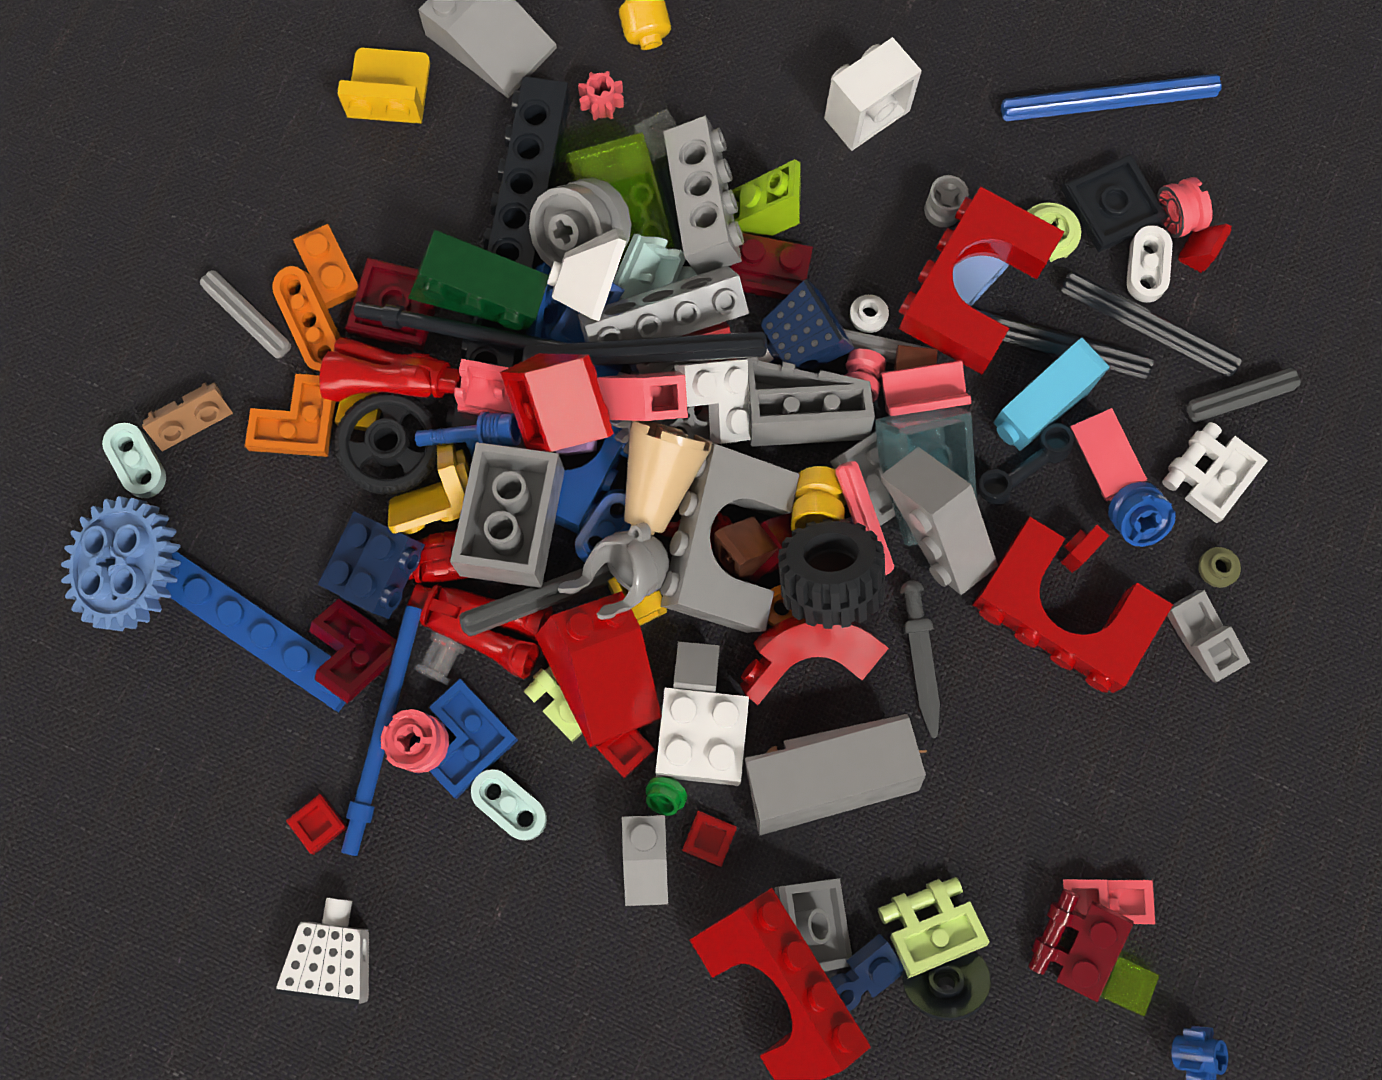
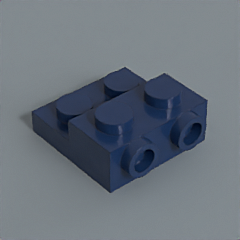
M354 511L318 585L373 614L389 619L393 610L398 607L402 600V591L411 573L415 571L420 563L421 552L425 544L399 532L394 534L389 530V527Z

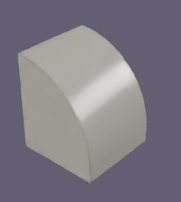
M678 642L673 689L715 693L720 646Z

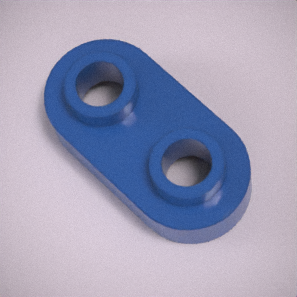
M614 489L605 493L578 531L575 550L583 562H586L594 548L588 542L590 537L599 536L603 540L616 532L630 530L631 524L624 521V513L616 515L610 509L615 503H621L625 506V490Z

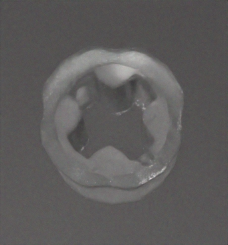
M433 632L430 636L433 642L423 661L416 663L414 670L436 682L448 685L450 679L447 676L457 656L464 654L466 648L444 635Z

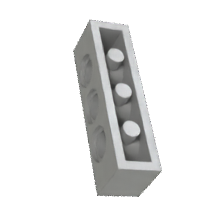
M703 116L663 131L685 259L697 275L742 262L739 245L744 244V238L738 222L734 221L733 214L738 212V206L732 190L728 189L727 182L732 181V174L726 159H723L722 152L726 151L727 147L720 128L714 129L708 118Z
M724 266L605 305L599 321L591 319L582 313L577 314L585 342L682 336L749 314L740 276L730 267Z

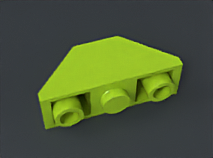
M794 159L732 190L738 206V212L733 214L734 221L738 222L742 233L773 236L800 224L801 165L799 161Z

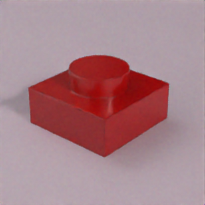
M1098 525L1087 534L1080 529L1064 546L1069 551V554L1061 563L1073 573L1085 563L1110 535Z

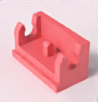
M461 359L459 366L461 384L460 388L455 387L458 412L478 416L481 412L514 413L500 373L508 369V367Z
M1112 408L1070 427L1097 481L1104 500L1111 501L1120 489L1129 484L1147 481Z

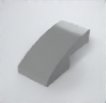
M1197 590L1173 604L1167 617L1188 651L1212 682H1218L1250 663L1232 626H1223L1205 590Z

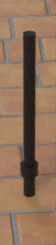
M357 301L354 306L355 317L382 322L384 327L399 330L404 326L524 350L529 345L566 343L406 311L404 306L390 303L380 306Z

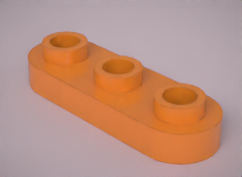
M288 266L281 269L275 276L272 286L273 294L305 363L311 369L320 372L321 363L326 352L329 349L334 352V344L340 338V335L313 277L298 267ZM301 284L300 291L295 294L296 287ZM316 316L315 324L310 327L311 319Z

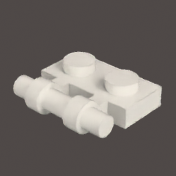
M1209 422L1202 431L1195 432L1188 442L1190 447L1182 457H1176L1169 465V473L1162 483L1172 491H1176L1182 482L1190 484L1193 488L1184 499L1215 523L1223 520L1268 460L1236 436L1226 446H1223L1216 440L1222 432L1221 428L1217 424ZM1203 455L1213 460V463L1205 473L1195 466Z

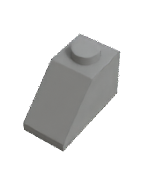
M665 815L622 817L625 906L668 904Z

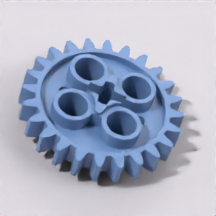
M119 496L116 501L105 499L103 508L92 506V519L81 516L82 531L72 530L71 535L76 542L74 545H67L64 548L71 554V558L61 563L62 567L69 568L70 573L61 579V582L71 584L72 586L65 594V598L76 600L71 610L82 613L81 621L93 623L95 628L123 631L124 628L136 629L138 621L150 622L149 611L161 612L162 608L158 599L160 597H171L170 592L165 587L167 583L177 582L178 579L170 574L171 568L179 566L181 562L172 559V553L180 548V544L169 541L175 535L176 529L165 527L169 517L158 514L159 507L149 505L143 500Z

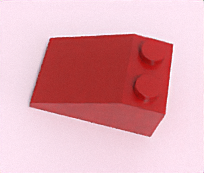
M622 591L551 615L535 635L589 748L655 722L662 717L641 627L632 609L618 613L611 619L601 620L597 617V613L604 605L620 602L625 598Z

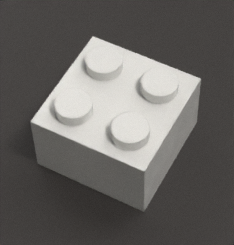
M893 37L882 45L875 44L857 62L851 66L845 64L833 74L824 119L850 150L853 151L910 111L922 70Z
M665 688L656 777L666 776L679 780L739 786L742 775L749 697Z

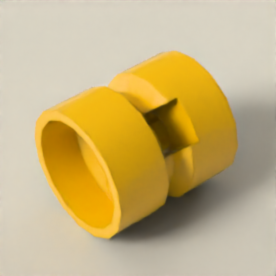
M814 466L798 473L800 475L794 498L795 503L792 508V531L797 528L804 529L806 528V523L812 521L820 523L823 522V519L832 518V521L845 519L844 506L846 501L835 473L836 469L826 466Z

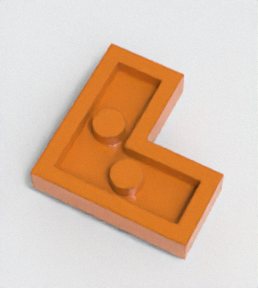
M295 374L290 411L250 408L245 447L249 451L328 457L336 402L321 397L319 375Z

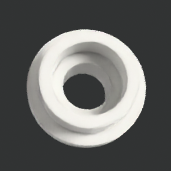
M868 294L858 297L852 303L849 315L855 328L864 333H873L885 326L889 317V310L886 303L880 297ZM871 308L875 310L876 315L873 317L866 316L863 309Z

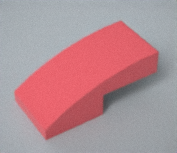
M1063 879V889L1070 890L1080 897L1074 911L1086 916L1092 901L1133 920L1134 924H1156L1153 880Z

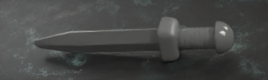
M909 580L900 589V594L905 595L909 619L904 623L902 630L903 635H909L919 707L930 736L936 738L939 728L940 701L929 631L934 630L932 621L924 618L920 593L925 591L923 585L916 580Z

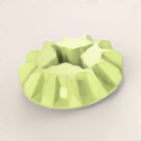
M1048 202L1035 205L1027 211L1050 224L1055 222V227L1065 231L1049 258L1050 262L1062 257L1066 259L1078 246L1081 239V226L1075 214L1067 207Z

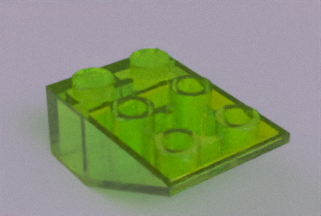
M643 132L565 155L572 181L596 178L608 182L621 194L628 206L632 225L630 239L623 250L620 262H622L634 234L660 237L668 240L666 249L674 247Z

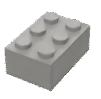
M476 442L450 560L459 576L542 588L565 472L559 453Z

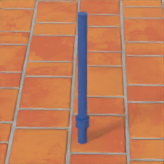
M406 605L355 801H350L346 818L350 820L341 853L358 856L366 823H371L375 806L371 805L385 754L384 749H381V734L384 726L387 727L393 720L392 716L396 712L422 612L420 608Z

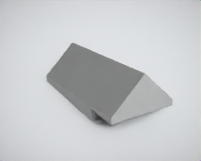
M908 714L785 740V749L745 758L759 836L917 792L920 790L926 776Z

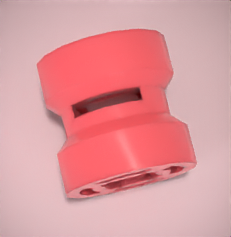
M854 349L849 352L846 362L848 373L844 376L870 381L872 400L874 402L879 395L881 385L878 379L881 377V372L885 371L886 359L880 353L873 350Z

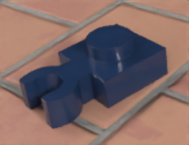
M879 934L846 960L851 968L849 972L833 976L830 982L839 995L846 990L840 998L847 1009L851 1011L859 1004L864 992L867 991L874 998L903 974L904 967L889 943Z

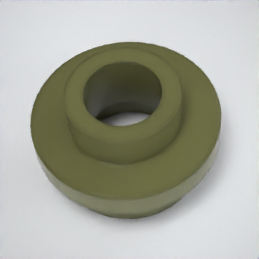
M1223 547L1209 549L1199 560L1198 568L1201 578L1213 587H1227L1239 578L1241 572L1240 561L1229 549ZM1216 560H1220L1225 564L1227 568L1226 573L1217 570Z

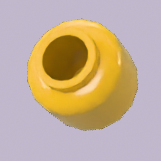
M625 0L619 8V16L627 42L640 45L642 50H650L662 45V38L667 36L671 30V23L664 0Z

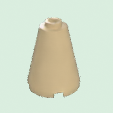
M632 421L629 437L624 521L631 524V527L643 522L647 523L651 529V535H654L655 532H664L707 458L713 444L710 440L698 435H694V438L691 439L688 438V434L683 433V430L653 421Z

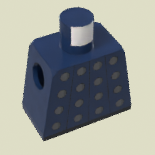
M805 279L762 320L761 327L770 342L767 344L766 355L758 357V360L777 365L782 362L795 364V369L809 372L851 352L855 347L820 290L808 279Z

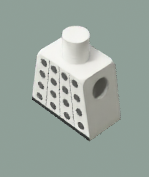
M326 898L322 923L300 922L276 987L277 994L361 1004L368 1001L369 932L368 929L348 927L352 901Z

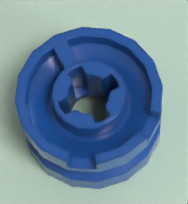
M1136 482L1120 489L1112 498L1108 516L1125 541L1133 546L1144 547L1157 543L1171 531L1175 523L1176 512L1173 510L1169 500L1163 496L1156 486L1147 482Z

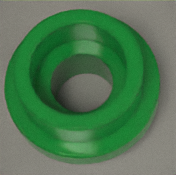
M655 777L649 781L646 787L647 805L661 815H674L679 809L684 807L687 801L685 789L672 777Z

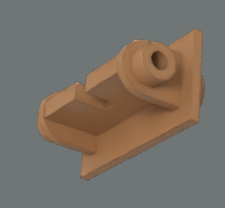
M205 382L198 389L182 396L184 402L180 405L173 401L154 412L150 411L148 413L149 417L143 420L144 424H142V427L159 449L164 451L228 417L233 412L222 398L223 395L217 384L214 382L207 385Z

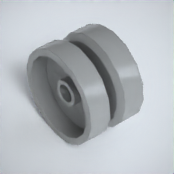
M587 178L551 188L540 195L531 209L529 230L532 244L540 258L552 268L554 261L562 263L565 252L615 228L624 230L627 241L626 247L630 239L632 224L628 206L621 194L608 182L596 178Z

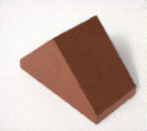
M754 517L728 525L714 533L715 558L730 576L744 582L778 549L777 545Z

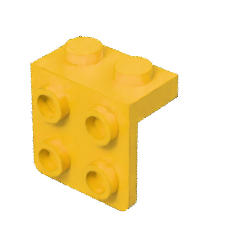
M359 48L355 52L351 81H339L338 96L347 118L422 124L430 69L429 56L423 52Z
M454 443L437 445V468L442 482L393 497L389 500L388 527L393 534L398 532L404 535L413 534L423 529L425 524L440 519L443 522H448L460 517L470 472V466L463 449L456 451Z

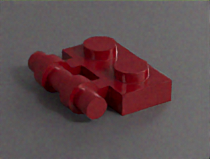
M1063 889L1058 902H1052L1047 913L1050 919L1042 937H1036L1031 948L1034 954L1028 967L1032 971L1044 975L1050 961L1062 965L1056 982L1098 1002L1133 927L1134 921L1092 901L1086 916L1074 911L1080 897L1070 890ZM1066 926L1078 930L1070 950L1058 945Z

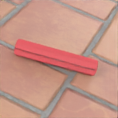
M856 461L843 463L836 468L835 473L854 524L860 523L866 526V531H873L877 535L878 541H881L884 547L885 575L890 574L894 569V564L860 467Z

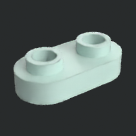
M118 423L109 428L103 437V450L124 488L139 498H150L157 495L165 485L166 473L145 434L130 423ZM133 441L132 449L123 452L124 445ZM146 474H151V480L147 484H141L142 477Z
M486 770L474 779L471 786V797L474 804L512 837L526 841L538 837L543 832L547 822L544 807L509 776L499 770ZM491 785H499L501 787L500 797L496 800H490L487 797V789ZM524 811H529L533 815V822L528 827H521L518 822L519 815Z

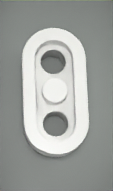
M1145 226L1141 228L1130 243L1127 289L1133 298L1141 302L1149 303L1158 300L1169 286L1172 239L1168 232L1161 227ZM1143 246L1150 247L1154 253H1147ZM1140 281L1148 282L1151 289L1143 287Z

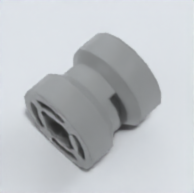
M944 175L933 182L924 206L925 216L929 222L938 227H949L958 221L954 217L965 197L969 196L965 182L959 177Z

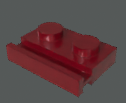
M742 233L744 244L739 245L742 262L733 264L730 268L740 276L743 292L784 300L801 282L807 279L812 246Z

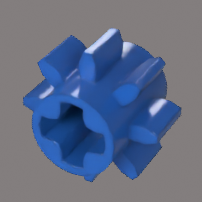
M1192 1026L1191 1029L1184 1028L1183 1035H1177L1174 1038L1171 1050L1172 1061L1175 1068L1186 1070V1080H1217L1216 1074L1223 1075L1228 1065L1227 1046L1223 1040L1213 1039V1028Z

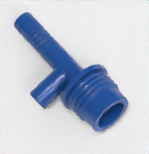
M481 412L478 416L477 425L420 430L415 433V441L419 447L465 442L472 459L476 442L500 446H517L522 438L514 413L504 414L502 412Z

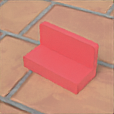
M961 360L881 372L885 408L890 416L972 404L971 395L966 393L963 363Z

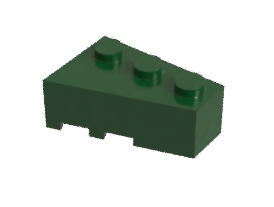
M434 230L422 257L408 299L497 322L512 330H528L536 320L549 275Z

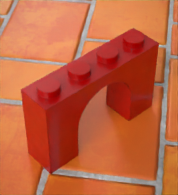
M980 186L973 200L966 196L954 217L960 220L956 229L953 231L947 228L936 247L937 250L941 251L937 261L934 262L929 259L917 279L923 283L918 293L915 294L910 291L899 309V313L904 315L899 329L938 349V351L954 360H961L965 366L983 374L1010 328L965 303L954 286L953 268L961 261L970 257L990 256L1000 259L1037 279L1065 231Z
M1029 517L1017 532L999 561L998 567L994 569L974 601L973 606L980 609L979 614L988 622L998 626L1002 623L1015 631L1014 636L1023 644L1032 648L1039 646L1050 653V659L1058 666L1067 670L1074 668L1087 677L1085 681L1093 688L1104 693L1108 691L1114 693L1124 688L1173 604L1141 584L1136 583L1124 592L1106 624L1099 632L1081 635L1070 633L1058 627L1051 621L1043 609L1040 599V584L1046 569L1065 538L1032 517Z
M773 888L734 910L690 939L691 944L712 978L735 965L747 964L766 974L784 996L791 1013L792 1032L788 1033L760 1055L774 1080H822L842 1072L871 1048Z

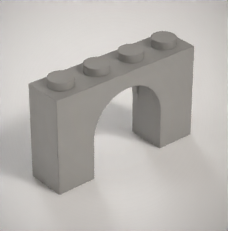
M713 444L707 458L679 505V513L682 516L679 529L674 534L670 543L672 559L669 571L660 588L663 595L660 607L745 633L766 631L774 591L733 578L719 566L711 549V527L718 512L727 504H734L769 517L791 513L800 474Z

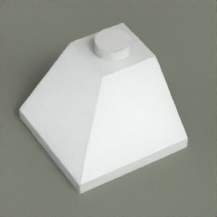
M612 229L565 252L562 263L554 261L547 281L548 285L554 286L552 298L591 319L599 321L627 242L624 230Z

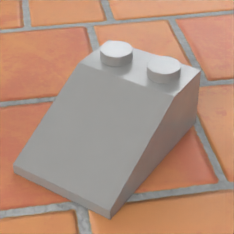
M427 0L418 9L425 35L507 98L521 86L523 76L529 77L557 48L556 43L516 0Z

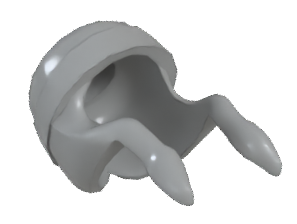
M643 522L634 525L630 530L616 532L598 542L584 564L582 576L579 579L561 583L558 586L559 593L567 594L579 592L591 584L597 571L607 563L610 572L618 583L629 591L622 601L604 605L597 613L598 619H611L618 613L630 610L639 604L645 596L651 595L662 587L669 571L667 551L661 541L654 535H651V529L647 523Z

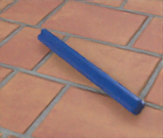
M1210 74L1005 98L1001 104V115L1004 121H1014L1216 97L1219 94L1222 84L1219 75Z

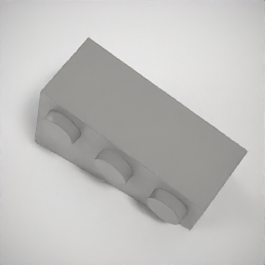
M758 357L746 358L748 359L751 446L863 440L870 436L875 418L870 381L820 370L819 374L795 369V364L783 362L781 366L759 361Z
M920 447L914 449L880 475L931 566L929 568L931 575L941 586L949 585L962 595L998 567L972 485Z

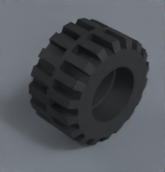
M832 518L823 519V522L820 523L812 521L806 523V528H797L792 531V537H786L782 542V549H779L778 553L781 595L786 609L792 610V616L796 619L805 618L806 624L816 626L817 623L822 624L825 629H832L833 625H841V628L850 627L853 621L861 623L867 620V613L874 614L879 609V603H883L886 590L884 547L882 542L878 541L877 535L873 531H866V526L860 523L850 524V520L841 519L840 521H832Z

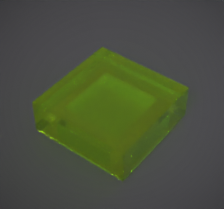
M1118 957L1100 997L1140 1016H1145L1159 975Z

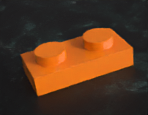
M328 224L293 239L327 309L356 296L359 285Z

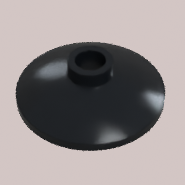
M976 951L908 978L904 969L902 974L903 988L911 1004L923 1014L939 1020H959L973 1015L985 1004L990 993V972L985 961ZM942 985H949L953 987V989L943 990L939 987H941Z

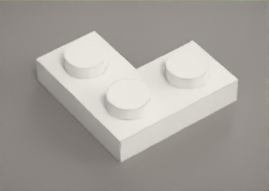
M748 359L674 365L675 371L685 375L687 407L709 406L710 441L712 443L724 444L751 440Z

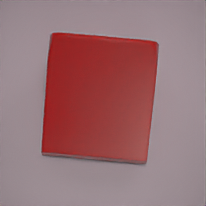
M1221 224L1207 227L1198 232L1193 231L1180 252L1178 260L1200 273L1202 271L1205 272L1220 252L1232 231V226Z

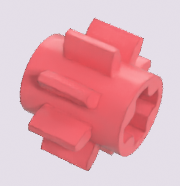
M609 71L596 74L590 72L587 83H579L581 111L589 109L593 115V120L596 121L598 118L606 117L613 119L616 107H624V97L621 95L623 92L622 81L614 82L610 77Z

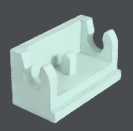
M634 234L613 280L615 284L625 290L619 301L675 283L686 260L684 253L677 249H666L665 247L668 243L666 239Z

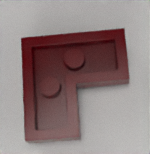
M337 599L311 622L309 632L337 651L317 669L314 680L348 704L391 664L397 640L342 600Z

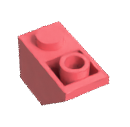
M679 371L597 377L604 403L610 413L609 420L651 421L688 418L685 375Z

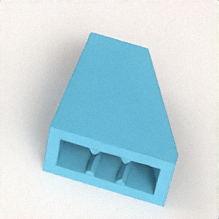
M1081 337L1001 410L993 422L997 426L999 436L1007 444L1014 445L1021 451L1037 438L1047 426L1052 425L1087 396L1110 366Z

